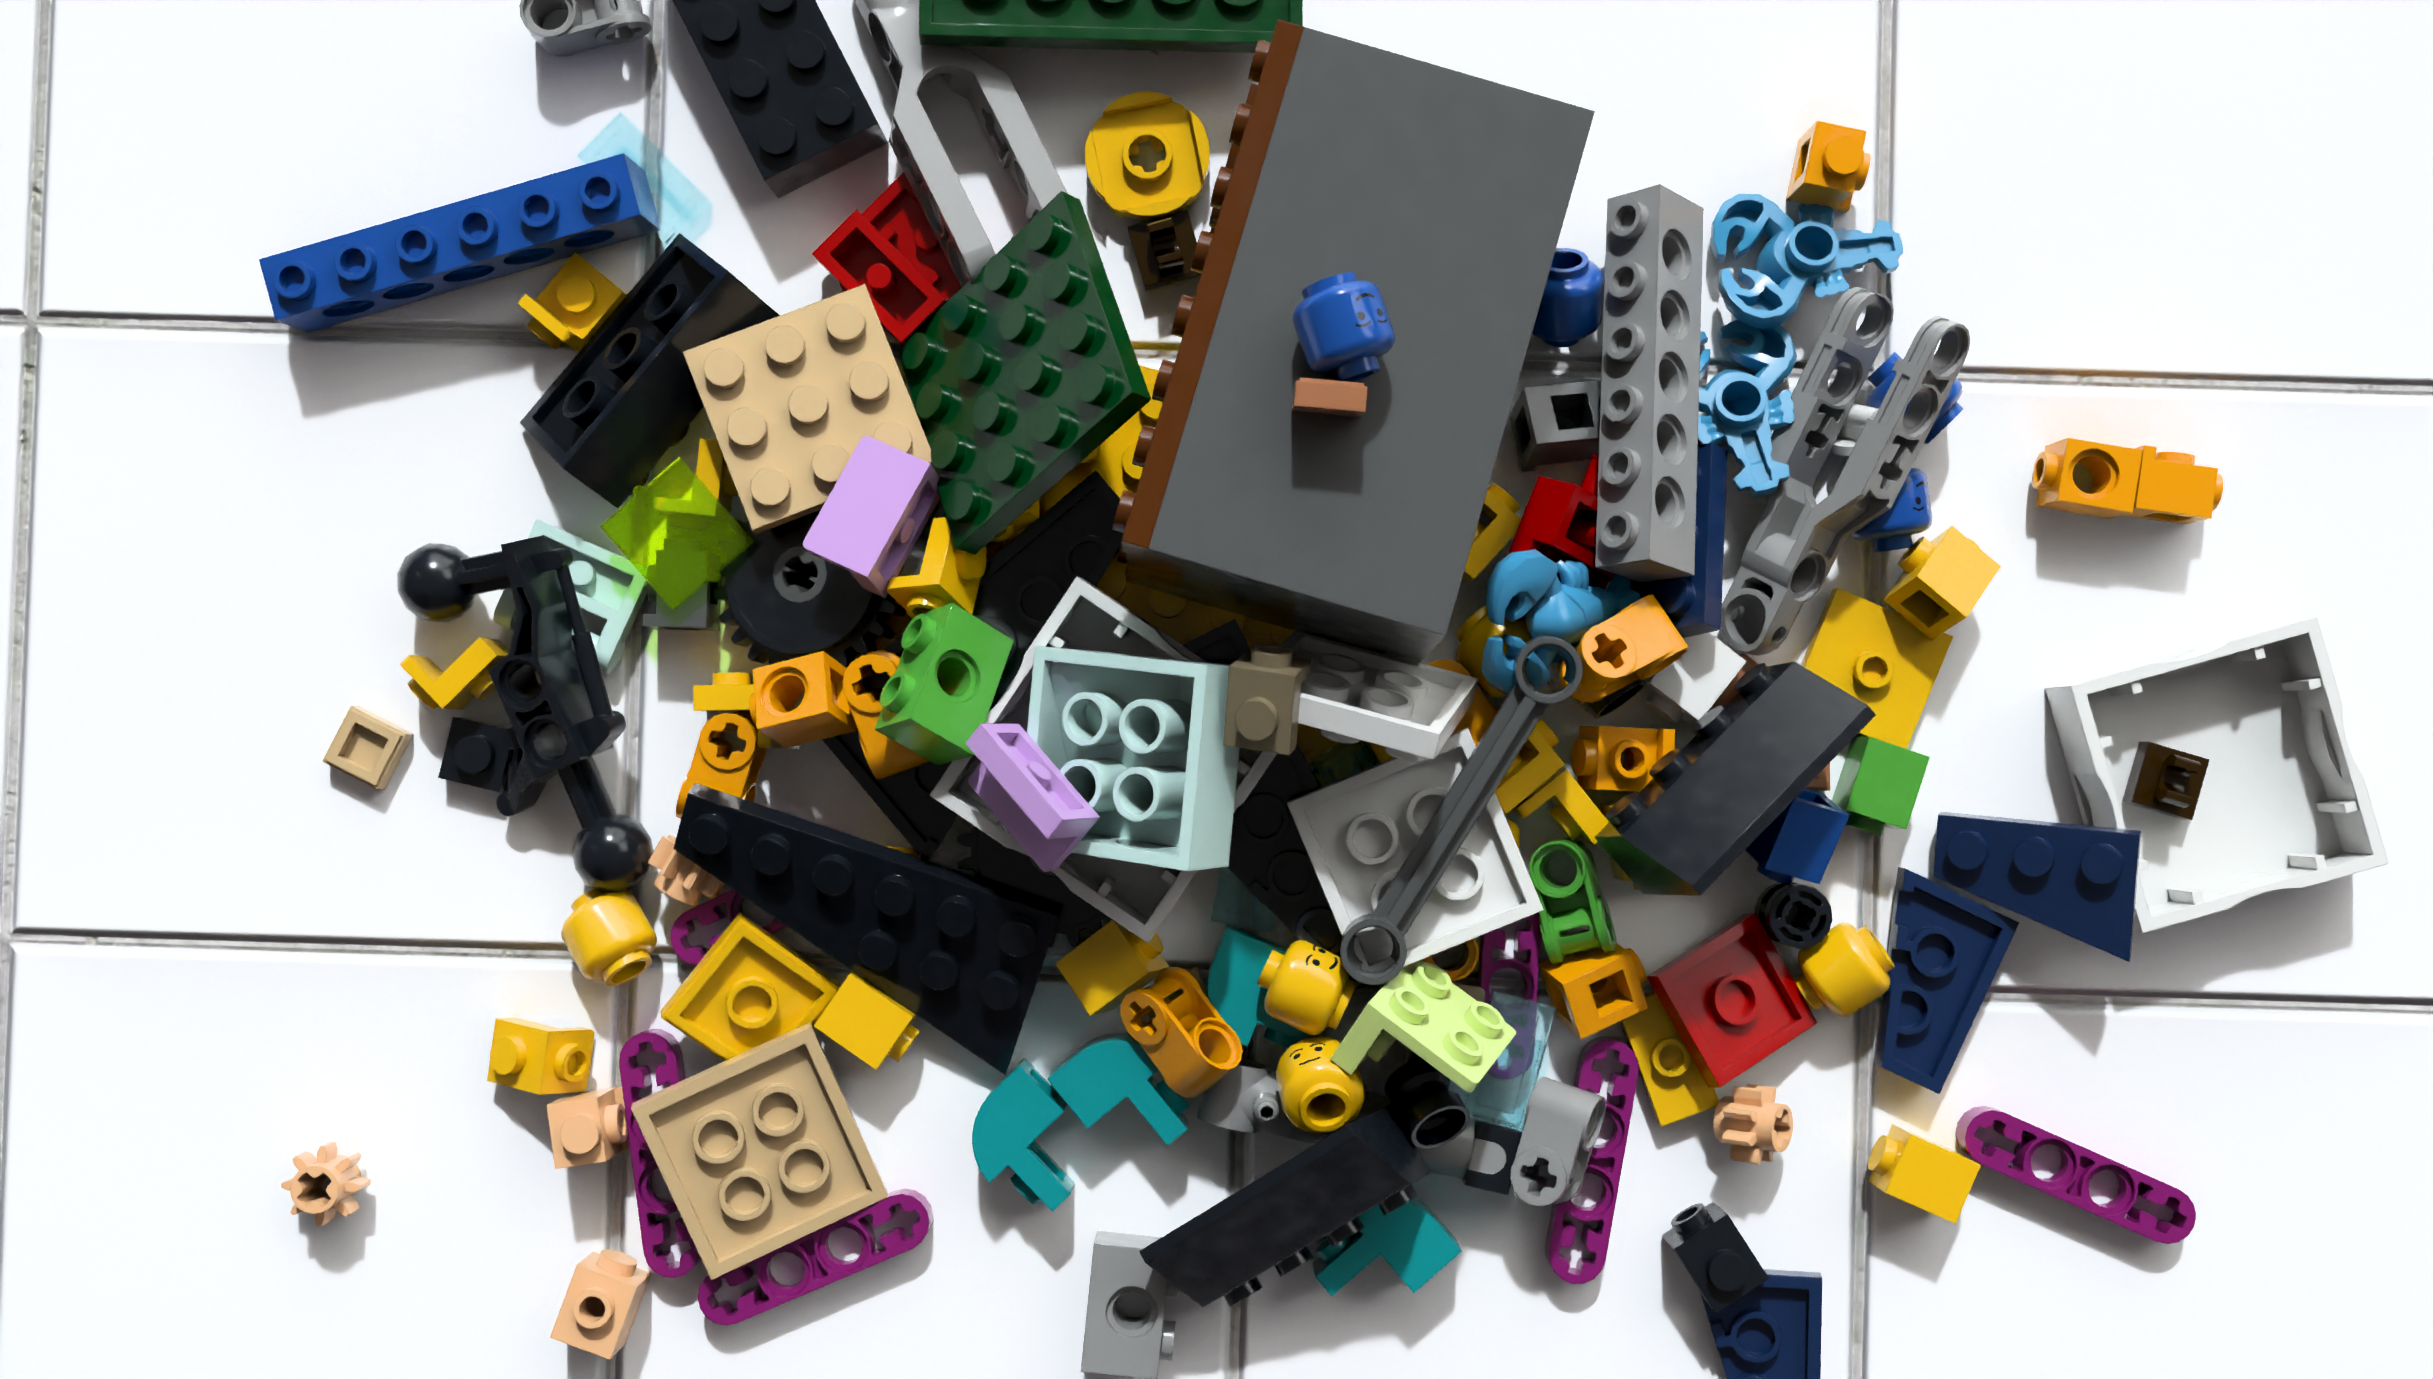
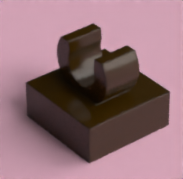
M1187 210L1127 227L1145 291L1201 275V273L1191 270L1197 242Z
M2139 742L2122 802L2179 819L2192 820L2209 759L2152 742Z

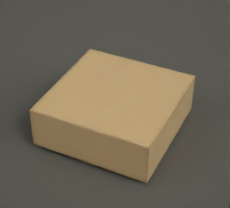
M350 706L322 762L377 790H385L414 734L360 706Z

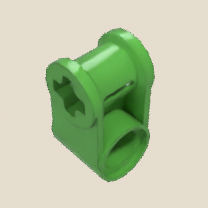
M1568 838L1557 839L1540 846L1533 853L1530 860L1529 876L1544 909L1539 912V922L1544 946L1551 963L1564 962L1565 955L1600 947L1606 953L1616 951V935L1613 920L1602 893L1595 861L1590 849L1582 842L1577 840L1571 841ZM1556 850L1569 853L1577 864V875L1570 885L1557 883L1549 874L1548 861ZM1587 925L1590 927L1588 930L1570 934L1566 932L1568 929Z

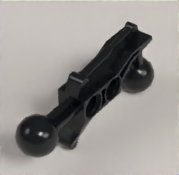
M544 535L501 544L502 551L469 557L456 546L442 543H428L415 549L404 558L397 572V592L405 608L422 620L450 622L461 617L471 609L478 594L508 588L512 590L517 619L508 655L488 669L512 725L511 728L504 731L502 736L504 745L512 750L511 763L508 764L507 791L497 797V809L501 814L508 817L530 809L536 804L547 781L559 773L582 827L576 836L572 849L575 870L586 885L602 893L631 890L640 884L649 873L651 865L648 861L654 849L650 835L640 822L624 814L616 813L592 757L614 747L612 743L624 732L626 721L620 712L612 711L592 636L585 627L569 566L573 562L572 552L567 548L550 550ZM572 641L574 644L578 662L572 650ZM536 671H537L538 675L540 676L541 685H540L539 682L537 681L536 673H535ZM560 729L565 735L567 745L562 739Z

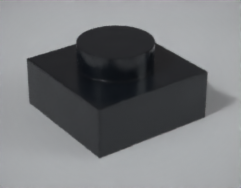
M453 717L438 778L496 792L507 791L508 764L511 763L512 750L504 745L502 736L508 728L463 717Z

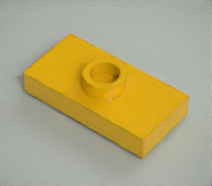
M1652 991L1644 994L1648 1008L1620 1021L1628 1045L1638 1060V1072L1656 1121L1662 1127L1717 1106L1719 1099L1715 1089L1707 1086L1656 993Z

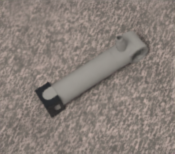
M1241 1058V1061L1233 1070L1202 1094L1197 1113L1198 1119L1218 1127L1248 1133L1259 1131L1310 1144H1316L1334 1133H1309L1294 1126L1282 1110L1277 1087L1276 1070ZM1364 1091V1103L1359 1115L1353 1121L1389 1105L1392 1106L1387 1096ZM1394 1109L1403 1125L1405 1114L1396 1112ZM1472 1113L1468 1125L1455 1139L1435 1148L1422 1149L1416 1147L1430 1172L1461 1179L1464 1185L1508 1195L1511 1186V1167L1515 1160L1522 1131L1514 1122Z

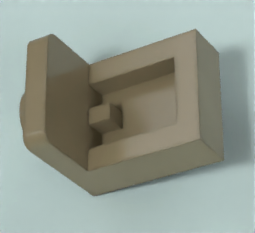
M1257 645L1252 647L1251 652L1244 653L1229 666L1223 745L1290 755L1296 749L1301 683L1310 675L1311 660L1292 657L1293 651L1287 647Z

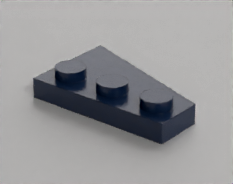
M1714 443L1698 446L1694 575L1643 583L1631 580L1630 589L1640 593V599L1651 594L1655 596L1682 638L1721 630L1728 451Z
M1942 811L1938 814L1933 877L2130 962L2141 831Z
M1898 867L1888 955L1893 961L1895 968L1888 971L1890 987L1883 994L1875 1064L1940 1094L2019 922L1906 868Z
M1764 1269L1770 1279L1717 1314L1709 1307L1701 1294L1727 1379L1821 1378L1822 1275L1820 1272Z

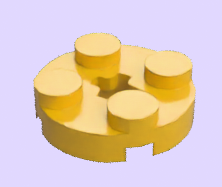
M1135 92L1118 98L1103 111V116L1095 123L1093 130H1090L1085 143V164L1095 193L1115 215L1129 217L1137 221H1149L1181 212L1200 197L1204 182L1209 173L1210 147L1203 124L1190 109L1188 111L1183 105L1173 102L1172 97L1159 92ZM1142 142H1151L1154 151L1164 150L1166 154L1165 160L1157 162L1155 171L1144 172L1142 166H1133L1130 162V157L1139 154V144Z

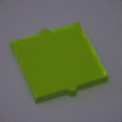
M680 457L673 461L645 487L641 485L635 486L633 489L634 497L600 526L674 611L709 581L718 582L721 579L720 571L754 542Z

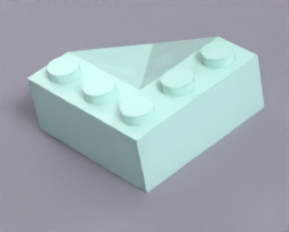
M1046 646L1034 647L1027 734L1100 816L1071 853L1183 871L1229 867L1240 749L1223 745L1230 664Z

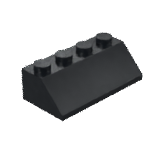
M679 233L520 421V424L562 469L618 509L628 496L635 494L644 486L649 477L650 470L670 447L677 445L685 437L691 421L704 407L683 351L780 315L727 269Z
M1796 662L1767 666L1765 663L1758 664L1737 681L1735 689L1738 693L1724 707L1720 705L1711 709L1695 723L1692 731L1696 736L1682 750L1674 749L1653 765L1649 771L1653 779L1638 794L1632 792L1610 808L1606 814V819L1609 823L1594 838L1643 894L1701 896L1876 714L1867 704Z
M1389 1105L1347 1124L1139 1252L1148 1266L1201 1307L1207 1306L1224 1296L1229 1307L1263 1288L1257 1276L1274 1266L1279 1276L1282 1277L1314 1258L1308 1246L1320 1238L1326 1236L1333 1247L1365 1228L1359 1215L1378 1205L1385 1216L1416 1198L1418 1195L1412 1184L1430 1174V1171L1394 1109Z

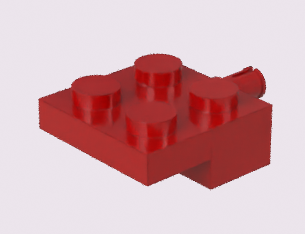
M904 172L862 214L856 209L812 253L820 265L839 282L842 292L863 284L866 285L882 327L902 346L905 345L910 336L917 333L962 288Z
M1591 455V461L1581 486L1543 476L1538 477L1507 555L1511 552L1536 549L1555 563L1559 560L1564 562L1566 560L1583 562L1589 571L1588 586H1599L1606 589L1608 581L1611 582L1614 574L1595 567L1599 455ZM1557 573V577L1561 582L1560 575Z

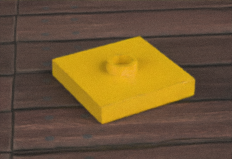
M1840 588L1832 589L1801 666L1867 704L1876 714L1857 735L1872 737L1907 749L1953 636L1943 633L1934 640H1931L1901 614Z
M739 912L660 1010L663 1020L726 1061L809 1022L813 1026L841 985L839 981Z

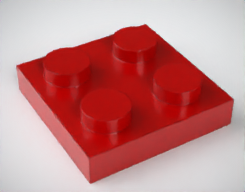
M1756 913L1743 914L1647 976L1649 983L1709 1088H1721L1818 1023Z

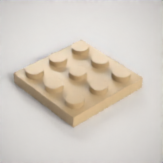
M865 284L683 351L745 513L755 534L821 510L859 441L864 436L872 437L930 464L932 462L931 448Z
M811 1022L632 1103L631 1110L711 1280L889 1197L887 1188Z

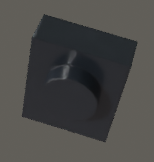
M1714 1202L1707 1206L1698 1203L1684 1209L1672 1219L1671 1225L1673 1228L1662 1235V1238L1676 1254L1709 1307L1716 1314L1770 1279L1729 1215Z

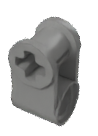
M521 0L519 5L520 17L527 30L545 51L556 56H570L574 53L608 44L631 42L642 38L652 30L650 18L646 14L641 13L638 0H616L618 10L614 0ZM557 9L568 11L567 19L562 26L552 30L542 28L544 18L550 12Z
M1542 1077L1538 1080L1527 1104L1524 1129L1514 1163L1511 1167L1510 1179L1513 1190L1521 1200L1529 1205L1542 1207L1570 1201L1579 1193L1583 1185L1593 1146L1603 1125L1606 1112V1098L1547 1077ZM1541 1165H1548V1172L1557 1177L1555 1186L1547 1187V1179L1538 1175Z

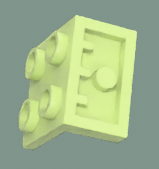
M1419 960L1404 966L1400 973L1388 981L1367 1003L1330 1060L1352 1075L1368 1056L1378 1063L1397 1039L1463 1090L1472 1092L1516 1035V1031L1504 1021L1503 1016L1494 1007L1487 1003L1476 1001L1452 983L1451 978L1443 969L1435 964Z

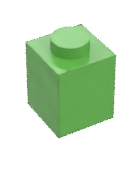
M1854 737L1851 740L1832 801L1849 815L1845 825L1881 837L1885 827L1907 829L1930 757L1872 737Z

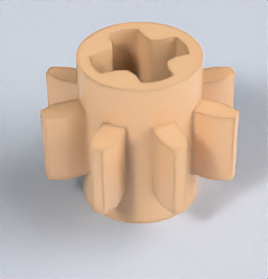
M671 834L668 837L662 836L648 861L650 865L661 870L654 881V885L670 897L693 906L698 903L702 894L713 899L714 895L719 896L725 884L674 850L675 836Z
M1747 1084L1746 1087L1734 1086L1733 1097L1724 1096L1718 1102L1713 1119L1714 1134L1718 1142L1732 1145L1730 1151L1731 1160L1759 1165L1761 1161L1772 1162L1773 1152L1781 1153L1787 1149L1793 1133V1116L1788 1105L1775 1103L1776 1088Z
M330 1142L319 1147L317 1158L307 1151L295 1156L292 1161L299 1172H297L294 1178L281 1183V1188L290 1191L291 1198L295 1204L290 1213L296 1215L304 1211L315 1214L316 1225L323 1226L333 1220L335 1210L340 1215L347 1217L360 1209L358 1202L352 1196L358 1190L371 1185L370 1179L361 1177V1172L357 1165L362 1155L360 1153L350 1157L337 1155L338 1148L336 1142ZM327 1175L330 1178L331 1183L327 1186L325 1192L321 1185L327 1179Z

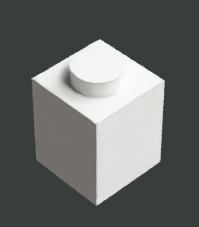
M1710 632L1683 638L1690 649L1677 661L1645 679L1646 685L1643 688L1651 694L1646 703L1658 714L1674 724L1680 718L1686 722H1697L1708 712L1746 663V660Z

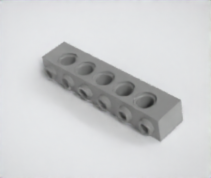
M1661 184L1607 199L1595 567L1639 583L1693 576L1695 571L1704 208Z

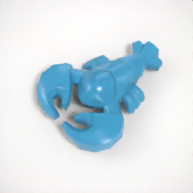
M1737 194L1723 202L1711 225L1710 246L1716 261L1720 263L1725 260L1727 240L1731 236L1739 239L1738 245L1733 250L1735 259L1746 255L1764 233L1768 236L1770 240L1759 253L1755 265L1759 272L1745 268L1738 270V281L1745 284L1748 290L1738 285L1729 268L1720 270L1718 274V289L1728 311L1742 323L1756 329L1779 327L1794 314L1807 287L1813 286L1814 295L1823 298L1826 295L1833 296L1838 292L1843 293L1847 291L1849 284L1844 279L1843 274H1848L1851 270L1863 268L1865 264L1874 262L1884 274L1896 271L1899 267L1898 259L1903 254L1900 234L1892 231L1889 221L1882 220L1877 221L1872 233H1863L1860 230H1847L1845 228L1833 229V208L1825 205L1821 207L1817 204H1810L1808 206L1802 203L1798 205L1800 223L1797 225L1776 203L1760 194Z
M1734 320L1720 328V339L1735 338L1745 340L1749 345L1740 346L1733 342L1728 344L1724 350L1731 359L1757 374L1753 376L1747 372L1725 369L1715 375L1707 383L1706 388L1699 386V411L1705 413V416L1698 414V439L1704 445L1709 443L1717 445L1725 442L1728 451L1733 454L1735 461L1743 467L1741 472L1733 479L1734 486L1739 493L1750 490L1751 495L1755 498L1774 493L1778 483L1787 481L1789 478V465L1772 460L1771 430L1786 427L1794 421V401L1791 400L1793 394L1787 389L1781 391L1772 400H1769L1768 396L1780 383L1783 384L1788 379L1797 360V354L1791 335L1781 325L1777 328L1756 329L1738 320ZM1704 331L1700 333V346L1708 343V337ZM1710 349L1703 350L1700 355L1699 382L1710 364Z
M1534 549L1511 552L1496 564L1487 581L1486 607L1489 621L1494 624L1504 625L1505 615L1511 622L1525 615L1527 630L1531 639L1541 636H1552L1568 642L1575 648L1589 629L1615 616L1621 610L1639 600L1640 593L1630 589L1631 579L1614 574L1607 589L1599 586L1590 587L1588 586L1589 571L1583 562H1574L1573 560H1566L1564 562L1559 560L1555 563ZM1557 573L1560 575L1561 582L1557 577ZM1505 634L1502 640L1499 636H1491L1487 639L1483 652L1482 673L1491 687L1509 695L1516 683L1513 674V663L1517 652L1525 644L1521 638ZM1503 641L1507 644L1506 655L1503 652ZM1539 647L1528 656L1526 672L1529 680L1535 685L1533 692L1538 691L1549 681L1551 673L1548 669L1551 663L1562 661V656L1557 653L1558 647Z

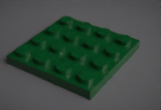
M1063 191L1057 194L982 267L981 272L972 285L969 280L917 333L910 336L904 346L898 349L914 408L931 448V465L940 477L937 486L955 548L974 555L1151 400L1081 201Z

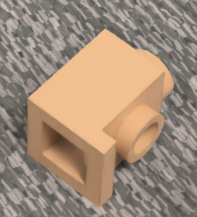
M622 1086L566 1094L546 1105L555 1169L606 1162L621 1151L630 1150Z

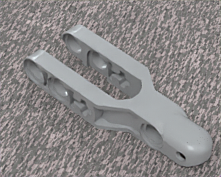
M854 0L898 92L889 143L958 282L963 287L970 280L972 285L981 272L982 267L996 254L917 96L919 89L926 80L942 73L949 89L969 101L1002 169L1009 168L1027 204L1024 213L1029 222L1061 191L1067 194L1068 192L1007 73L961 46L920 45L919 0Z
M1861 287L1848 289L1839 298L1792 392L1791 400L1794 401V421L1786 427L1774 430L1771 436L1773 447L1771 452L1772 460L1789 465V478L1787 481L1778 483L1775 492L1767 495V504L1745 547L1741 558V566L1722 603V632L1728 643L1735 649L1756 656L1768 654L1778 649L1787 638L1803 604L1810 601L1822 587L1845 539L1892 508L1967 357L1970 347V334L1965 325L1938 315L1928 319L1920 327L1904 359H1897L1892 371L1896 372V375L1874 420L1867 419L1830 496L1816 504L1812 487L1889 333L1894 314L1892 302L1888 297ZM1867 307L1864 320L1856 331L1858 318L1863 309ZM1941 340L1938 350L1935 353L1936 347L1939 341ZM1838 366L1836 377L1831 386L1827 389L1830 375L1833 372V370ZM1910 400H1911V403H1910V405H1909V408H1908L1907 412L1905 413L1906 407H1907L1908 403H1909ZM1739 606L1738 615L1732 620V611Z

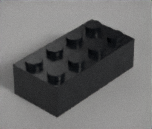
M672 0L759 172L778 199L888 143L816 0Z

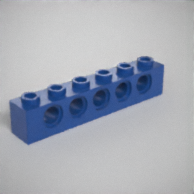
M622 153L261 258L259 262L275 321L309 333L571 257L575 252L579 255L661 231L645 170Z

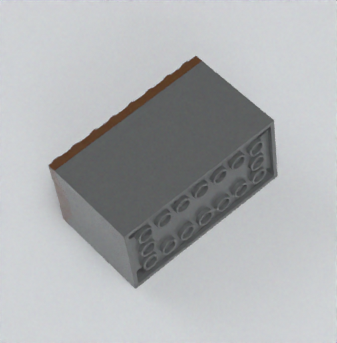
M1278 19L1271 42L1258 40L1248 80L1258 82V85L1251 83L1246 103H1240L1229 139V143L1232 145L1225 167H1220L1211 197L1210 207H1213L1209 221L1211 231H1201L1195 248L1191 270L1201 273L1195 297L1182 295L1177 308L1171 335L1182 337L1176 360L1171 362L1163 359L1156 378L1152 399L1163 402L1156 427L1143 425L1137 441L1132 464L1143 467L1136 493L1127 490L1123 491L1116 511L1113 530L1123 533L1117 561L1127 564L1125 570L1127 582L1294 631L1420 663L1447 634L1595 111ZM1346 272L1355 273L1358 281H1368L1377 285L1395 333V341L1388 353L1377 359L1381 370L1367 378L1355 381L1357 383H1364V386L1368 387L1366 412L1362 417L1291 411L1293 386L1300 377L1339 381L1337 373L1330 375L1317 374L1311 371L1307 365L1293 324L1295 308L1304 300L1302 290L1324 278Z

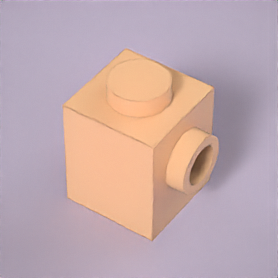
M609 1249L602 1250L600 1254L593 1251L576 1265L550 1338L610 1360L627 1342L652 1273L637 1268V1260L625 1253Z

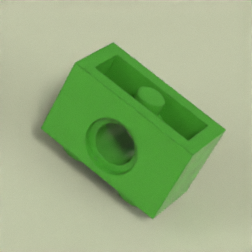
M954 603L917 615L911 620L903 633L901 646L904 648L896 673L889 678L881 692L880 705L883 708L874 730L936 765L974 756V753L965 743L978 726L986 722L1014 640ZM937 675L941 680L942 688L938 683Z

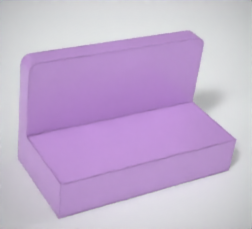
M862 437L806 535L803 547L810 554L849 571L864 589L886 598L889 578L897 577L941 499L937 486L940 477L930 463L872 437Z
M1019 723L980 724L965 743L981 761L969 776V785L1042 871L1050 872L1057 870L1100 816Z

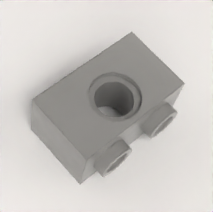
M1097 1231L1093 1246L1080 1372L1157 1379L1159 1359L1172 1361L1176 1321L1163 1320L1166 1296L1178 1297L1179 1289L1148 1266L1139 1252L1162 1237ZM1126 1292H1138L1148 1299L1151 1308L1141 1317H1127L1118 1310L1115 1303L1116 1299Z

